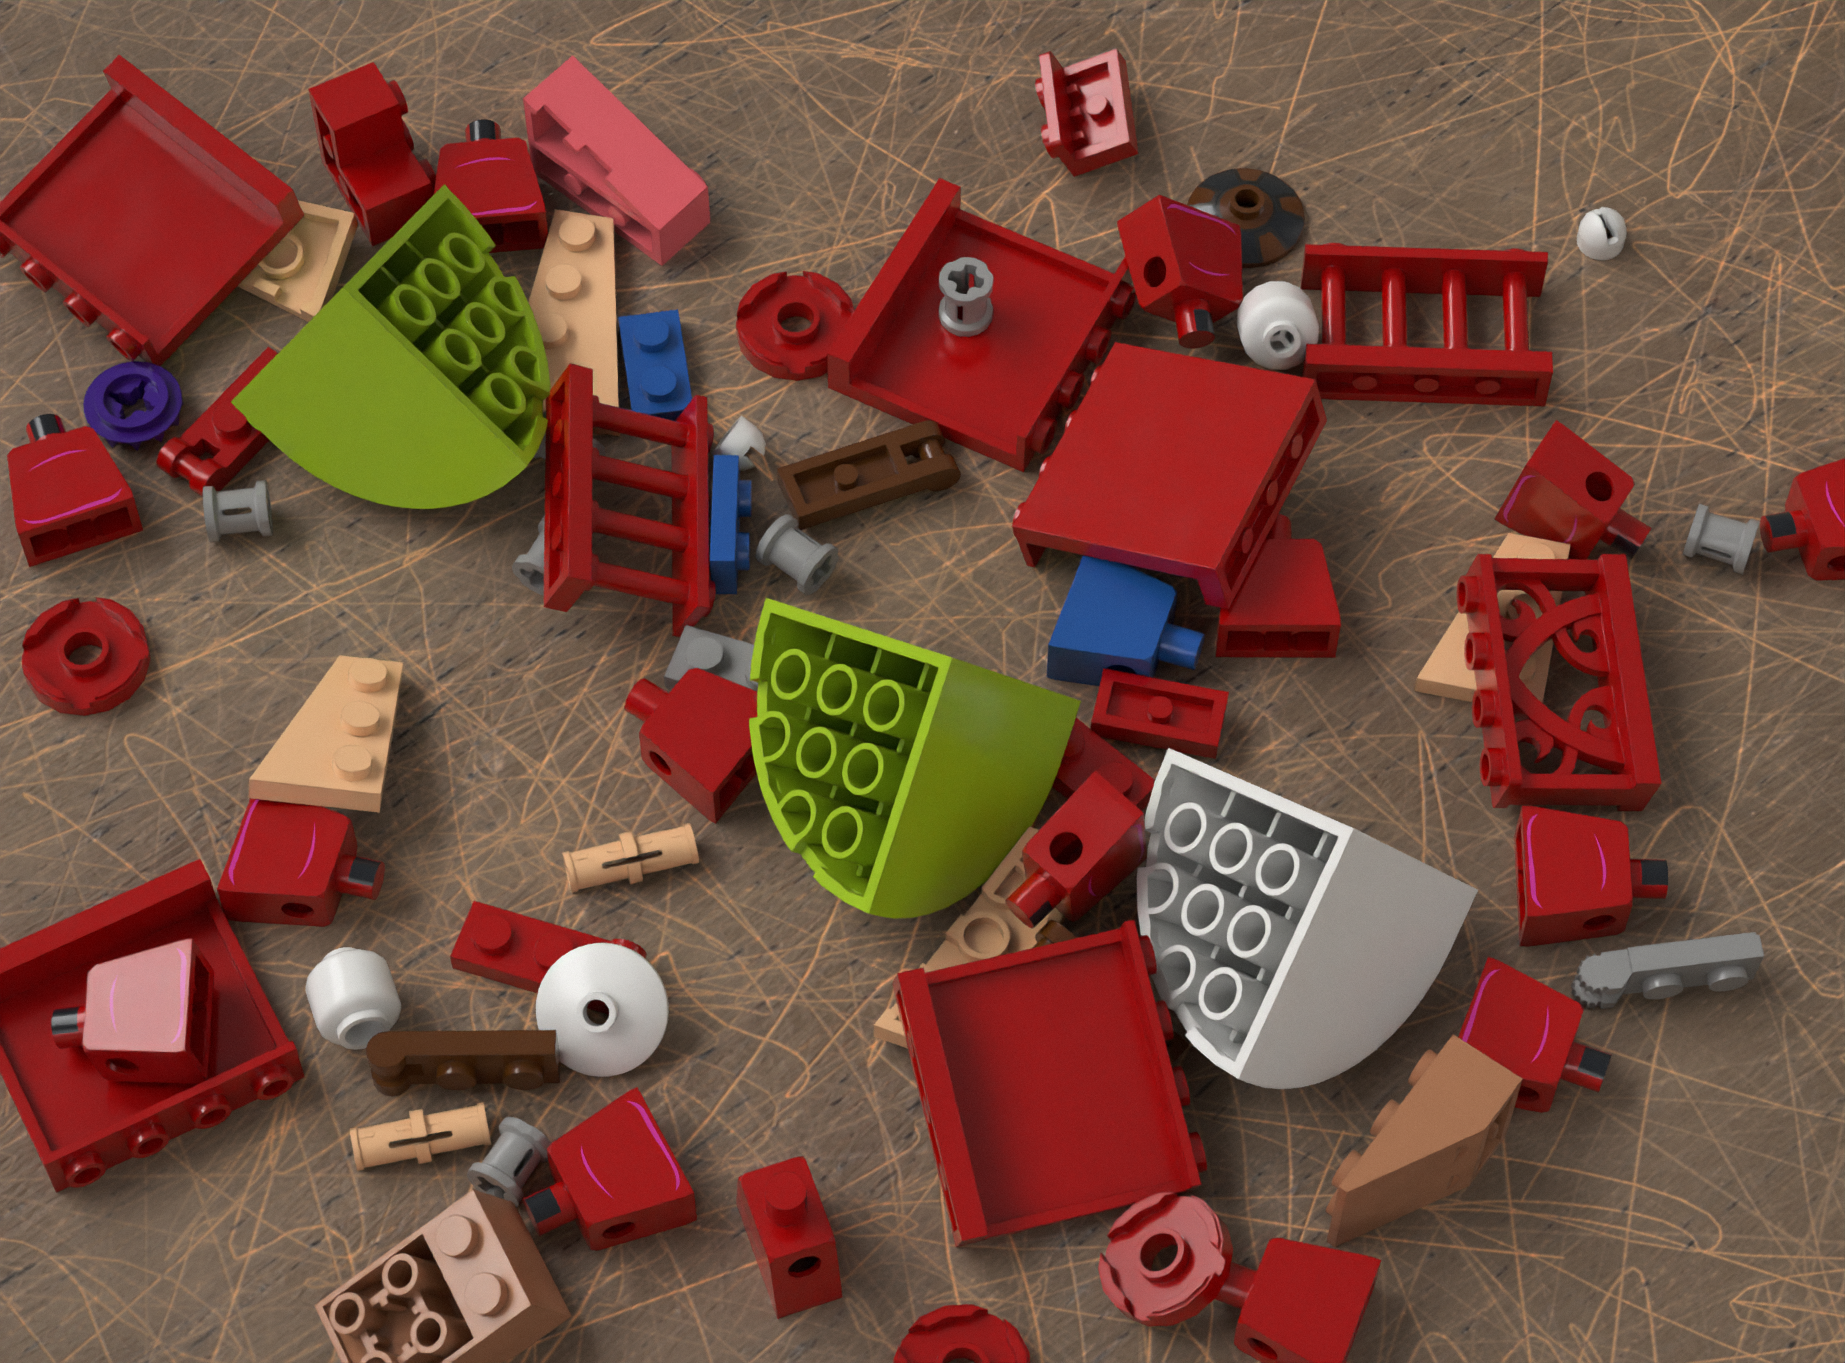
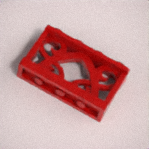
M1477 554L1467 574L1460 576L1458 580L1456 598L1459 612L1467 614L1469 633L1464 644V660L1466 668L1473 670L1475 674L1477 690L1474 692L1472 700V719L1476 728H1482L1485 748L1482 750L1480 757V778L1483 786H1490L1493 808H1507L1509 805L1617 806V811H1643L1662 783L1626 554H1601L1598 560L1492 558L1491 554ZM1501 590H1522L1536 601L1542 615L1536 619L1533 609L1521 600L1513 599L1511 605L1516 609L1518 618L1511 620L1504 618L1499 611L1497 593ZM1549 591H1584L1585 596L1556 606ZM1571 628V635L1575 644L1581 635L1590 636L1592 638L1593 652L1586 653L1579 650L1570 639L1566 630ZM1551 639L1558 652L1570 665L1586 674L1597 676L1599 687L1588 691L1577 700L1567 717V721L1560 718L1540 702L1519 678L1526 662L1539 648ZM1504 640L1508 642H1513L1506 653L1504 647ZM1589 710H1596L1602 713L1605 728L1595 726L1592 720H1590L1586 732L1581 730V721L1584 713ZM1514 715H1515L1520 721H1518V722L1515 723ZM1527 742L1536 748L1538 753L1534 763L1543 761L1554 746L1563 752L1560 767L1551 774L1530 773L1521 765L1518 744ZM1577 759L1586 763L1609 769L1612 774H1572Z

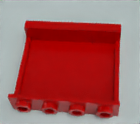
M118 55L103 70L111 90L0 202V257L4 258L8 253L12 254L23 263L19 267L21 272L37 288L46 293L53 287L65 297L62 303L66 309L82 324L90 327L94 322H97L107 330L109 334L106 336V339L126 359L133 362L139 356L145 362L161 366L304 217L294 190L125 58Z
M939 178L827 353L828 388L910 424L928 420L938 423L945 439L1024 472L1036 452L1044 454L1049 448L1056 433L1057 416L1063 406L1068 409L1074 406L1084 385V371L1090 362L1098 364L1102 360L1110 343L1112 334L1110 328L1117 317L1123 320L1126 319L1135 303L1137 296L1132 284L1126 256L1114 274L961 210V187ZM961 257L976 258L984 262L994 277L993 290L988 297L993 306L992 322L980 334L969 337L957 336L948 332L942 326L939 319V306L944 297L939 288L940 272L947 263L956 261ZM969 274V288L974 287V275ZM963 306L958 307V319L963 320Z
M1115 342L1103 365H1099L1093 372L1090 388L1080 406L1069 415L1065 425V432L1053 454L1046 457L1039 472V479L1026 502H1022L1014 514L1013 534L1018 541L1026 565L1035 568L1047 547L1198 580L1206 605L1229 609L1327 422L1316 379Z
M201 859L0 948V1074L56 1193L68 1187L79 1188L87 1186L100 1179L107 1169L130 1158L152 1156L161 1151L168 1144L169 1140L195 1128L207 1129L214 1127L226 1120L232 1111L257 1099L270 1100L288 1091L294 1082L305 1077L297 1048L293 1040L289 1042L216 898L211 879ZM193 939L214 970L208 1080L204 1082L190 1084L110 1081L101 1076L84 1053L83 1046L59 1049L54 1042L51 1028L53 1011L55 1009L86 1004L88 972L97 964L180 940Z
M1134 919L1125 921L1119 929L926 973L924 967L897 973L892 985L956 1247L1132 1206L1134 1203L1157 1193L1175 1192L1178 1195L1191 1192L1201 1185L1199 1173L1207 1171L1203 1143L1198 1132L1188 1133L1182 1107L1190 1105L1187 1080L1181 1066H1171L1165 1042L1173 1039L1170 1013L1164 1000L1155 1002L1149 979L1150 975L1157 973L1153 946L1148 935L1138 936Z

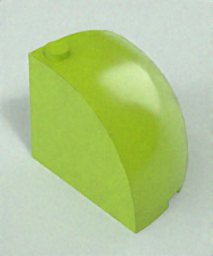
M444 184L258 373L231 403L246 417L247 421L255 429L261 431L290 459L331 486L358 498L378 504L400 508L434 509L465 504L487 496L506 485L528 466L538 451L546 432L548 420L543 417V400L550 395L551 385L542 336L533 311L515 276H503L498 265L489 254L496 245L471 212Z
M766 598L756 632L751 660L750 680L758 683L757 717L749 718V730L760 788L772 820L791 852L800 854L815 872L813 878L822 887L845 903L868 914L893 919L914 918L947 908L984 884L1026 830L1032 826L1054 783L1081 701L928 649Z

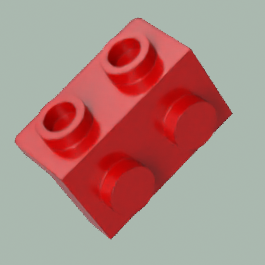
M1113 49L1064 68L1051 51L1040 54L1041 77L1035 80V87L1039 101L1046 111L1047 124L1041 126V135L1050 157L1053 159L1059 157L1075 177L1139 154L1126 60L1118 49Z

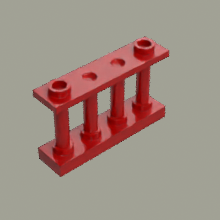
M1341 243L1305 244L1300 285L1302 290H1321L1322 344H1306L1302 377L1316 379L1321 399L1545 407L1553 375L1552 352L1529 350L1527 297H1541L1548 265V252L1525 251L1517 248L1502 251L1347 246ZM1345 291L1382 292L1383 346L1346 344ZM1406 293L1442 294L1444 348L1407 346ZM1467 295L1503 296L1505 350L1468 348Z
M570 363L551 388L550 395L546 398V419L548 422L545 442L544 607L568 612L584 591H590L593 586L671 603L672 636L681 637L686 625L694 627L702 617L709 615L716 595L715 583L709 580L708 454L713 443L714 428L711 423H708L707 397L696 394L676 421L600 403L599 397L593 395V369ZM593 427L671 445L672 472L599 455L598 448L593 447ZM593 479L671 497L672 524L599 508L598 502L592 500ZM593 532L672 550V578L600 562L597 554L592 553Z

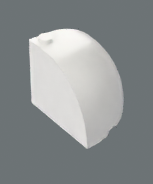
M1170 748L1166 752L1156 777L1145 814V830L1151 834L1146 867L1137 869V911L1141 936L1148 935L1153 946L1157 973L1151 976L1160 998L1166 1002L1169 1009L1175 1011L1182 1025L1187 1030L1185 1036L1211 1062L1237 1079L1263 1088L1292 1089L1317 1084L1343 1073L1376 1051L1398 1030L1426 995L1439 974L1478 892V889L1350 826Z

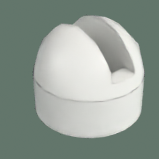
M1601 207L1586 213L1580 222L1577 233V245L1581 252L1595 260H1609L1619 255L1623 250L1627 235L1624 218L1616 210L1608 207ZM1605 228L1609 229L1613 236L1612 238L1607 239Z
M741 415L717 444L712 455H739L740 470L745 471L756 466L745 456L746 452L750 447H753L764 456L766 443L760 430Z

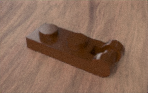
M928 420L777 468V482L792 516L799 523L798 529L803 530L926 489L935 492L946 490L958 482L961 472L954 457L944 453L942 447L945 444V438L938 423ZM912 455L920 458L921 461L908 465L905 457Z
M556 1030L385 1031L374 1035L366 1047V1055L371 1068L374 1086L378 1092L385 1096L401 1095L409 1089L411 1084H437L448 1090H467L476 1084H505L513 1089L531 1090L542 1086L543 1083H560L561 1062Z

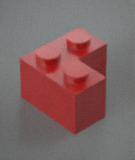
M372 62L309 88L308 91L322 163L351 212L355 213L357 221L369 242L374 246L391 239L433 196L436 175L427 159L418 161L412 152L414 150V143L402 119V116L408 113V106L399 85L395 80L386 82L375 63Z

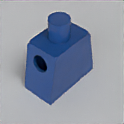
M1083 555L1048 644L1046 677L1059 681L1099 686L1103 668L1154 678L1160 660L1195 670L1202 651L1205 634L1173 624L1178 593L1173 586L1126 564Z

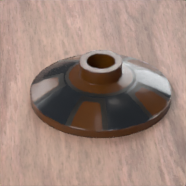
M1237 168L1216 173L1205 179L1195 188L1187 203L1188 206L1240 225L1242 268L1263 267L1281 260L1296 247L1304 229V209L1296 192L1282 179L1261 170ZM1241 206H1250L1252 208H1243Z

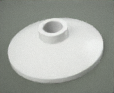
M593 943L571 950L550 967L538 990L536 1019L539 1030H556L560 1062L574 1071L589 1076H615L626 1073L641 1065L659 1046L668 1024L669 1002L661 977L643 956L621 945ZM601 1000L607 1005L609 1017L604 1024L593 1023L588 1018L587 1006L590 1001Z

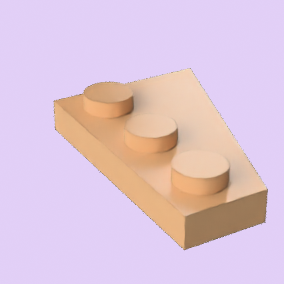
M1508 533L1493 558L1568 559L1570 544ZM1501 590L1497 593L1499 611L1504 618L1510 620L1518 618L1516 609L1511 605L1513 599H1518L1528 604L1533 609L1536 619L1542 615L1536 601L1522 590ZM1549 591L1556 606L1560 605L1562 591ZM1458 612L1418 675L1414 691L1472 702L1477 688L1474 671L1466 668L1464 660V644L1469 633L1467 614ZM1552 639L1532 655L1519 675V678L1542 703L1553 648ZM1504 640L1505 653L1513 642Z
M339 655L250 777L248 798L380 813L402 683L403 662Z

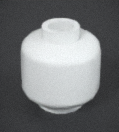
M1269 281L1256 286L1244 297L1237 312V328L1245 353L1256 364L1270 370H1286L1300 365L1304 361L1306 344H1317L1319 324L1311 300L1299 287L1288 282Z
M352 947L338 948L328 953L307 977L305 991L316 1026L321 1036L334 1044L342 1045L347 1049H365L367 1043L374 1035L390 1031L399 1019L401 1002L390 969L385 959L375 952Z

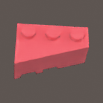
M573 55L523 98L529 151L535 174L589 214L613 218L615 232L658 264L663 266L710 223L708 186L702 177L691 168H688Z

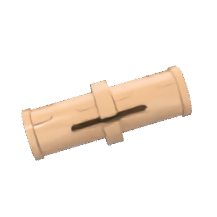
M690 823L683 824L681 827L633 837L632 831L618 835L619 841L570 853L569 851L562 853L571 893L578 892L580 889L628 879L630 885L643 882V875L686 864L692 863L694 865L699 863L697 846ZM659 850L656 854L602 866L605 862Z
M484 1102L477 1103L475 1106L424 1115L423 1109L409 1111L410 1118L358 1129L357 1127L350 1128L357 1171L364 1170L367 1167L417 1158L418 1163L423 1164L432 1162L431 1155L484 1144L485 1146L492 1145Z

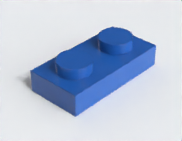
M678 309L618 317L631 410L676 421L692 400Z
M714 455L710 573L711 580L714 581L716 586V594H737L738 570H750V533L739 532L740 517L752 516V480H740L739 455Z

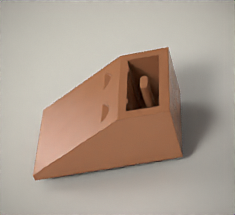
M1454 1034L1438 1054L1431 1049L1427 1050L1416 1064L1408 1079V1084L1413 1087L1401 1104L1391 1099L1384 1106L1370 1130V1134L1375 1137L1362 1155L1352 1150L1335 1173L1331 1184L1337 1190L1326 1208V1213L1332 1216L1327 1242L1337 1247L1470 1186L1507 1135L1522 1078Z
M474 1189L314 1305L341 1363H502L519 1355L572 1317L514 1202Z

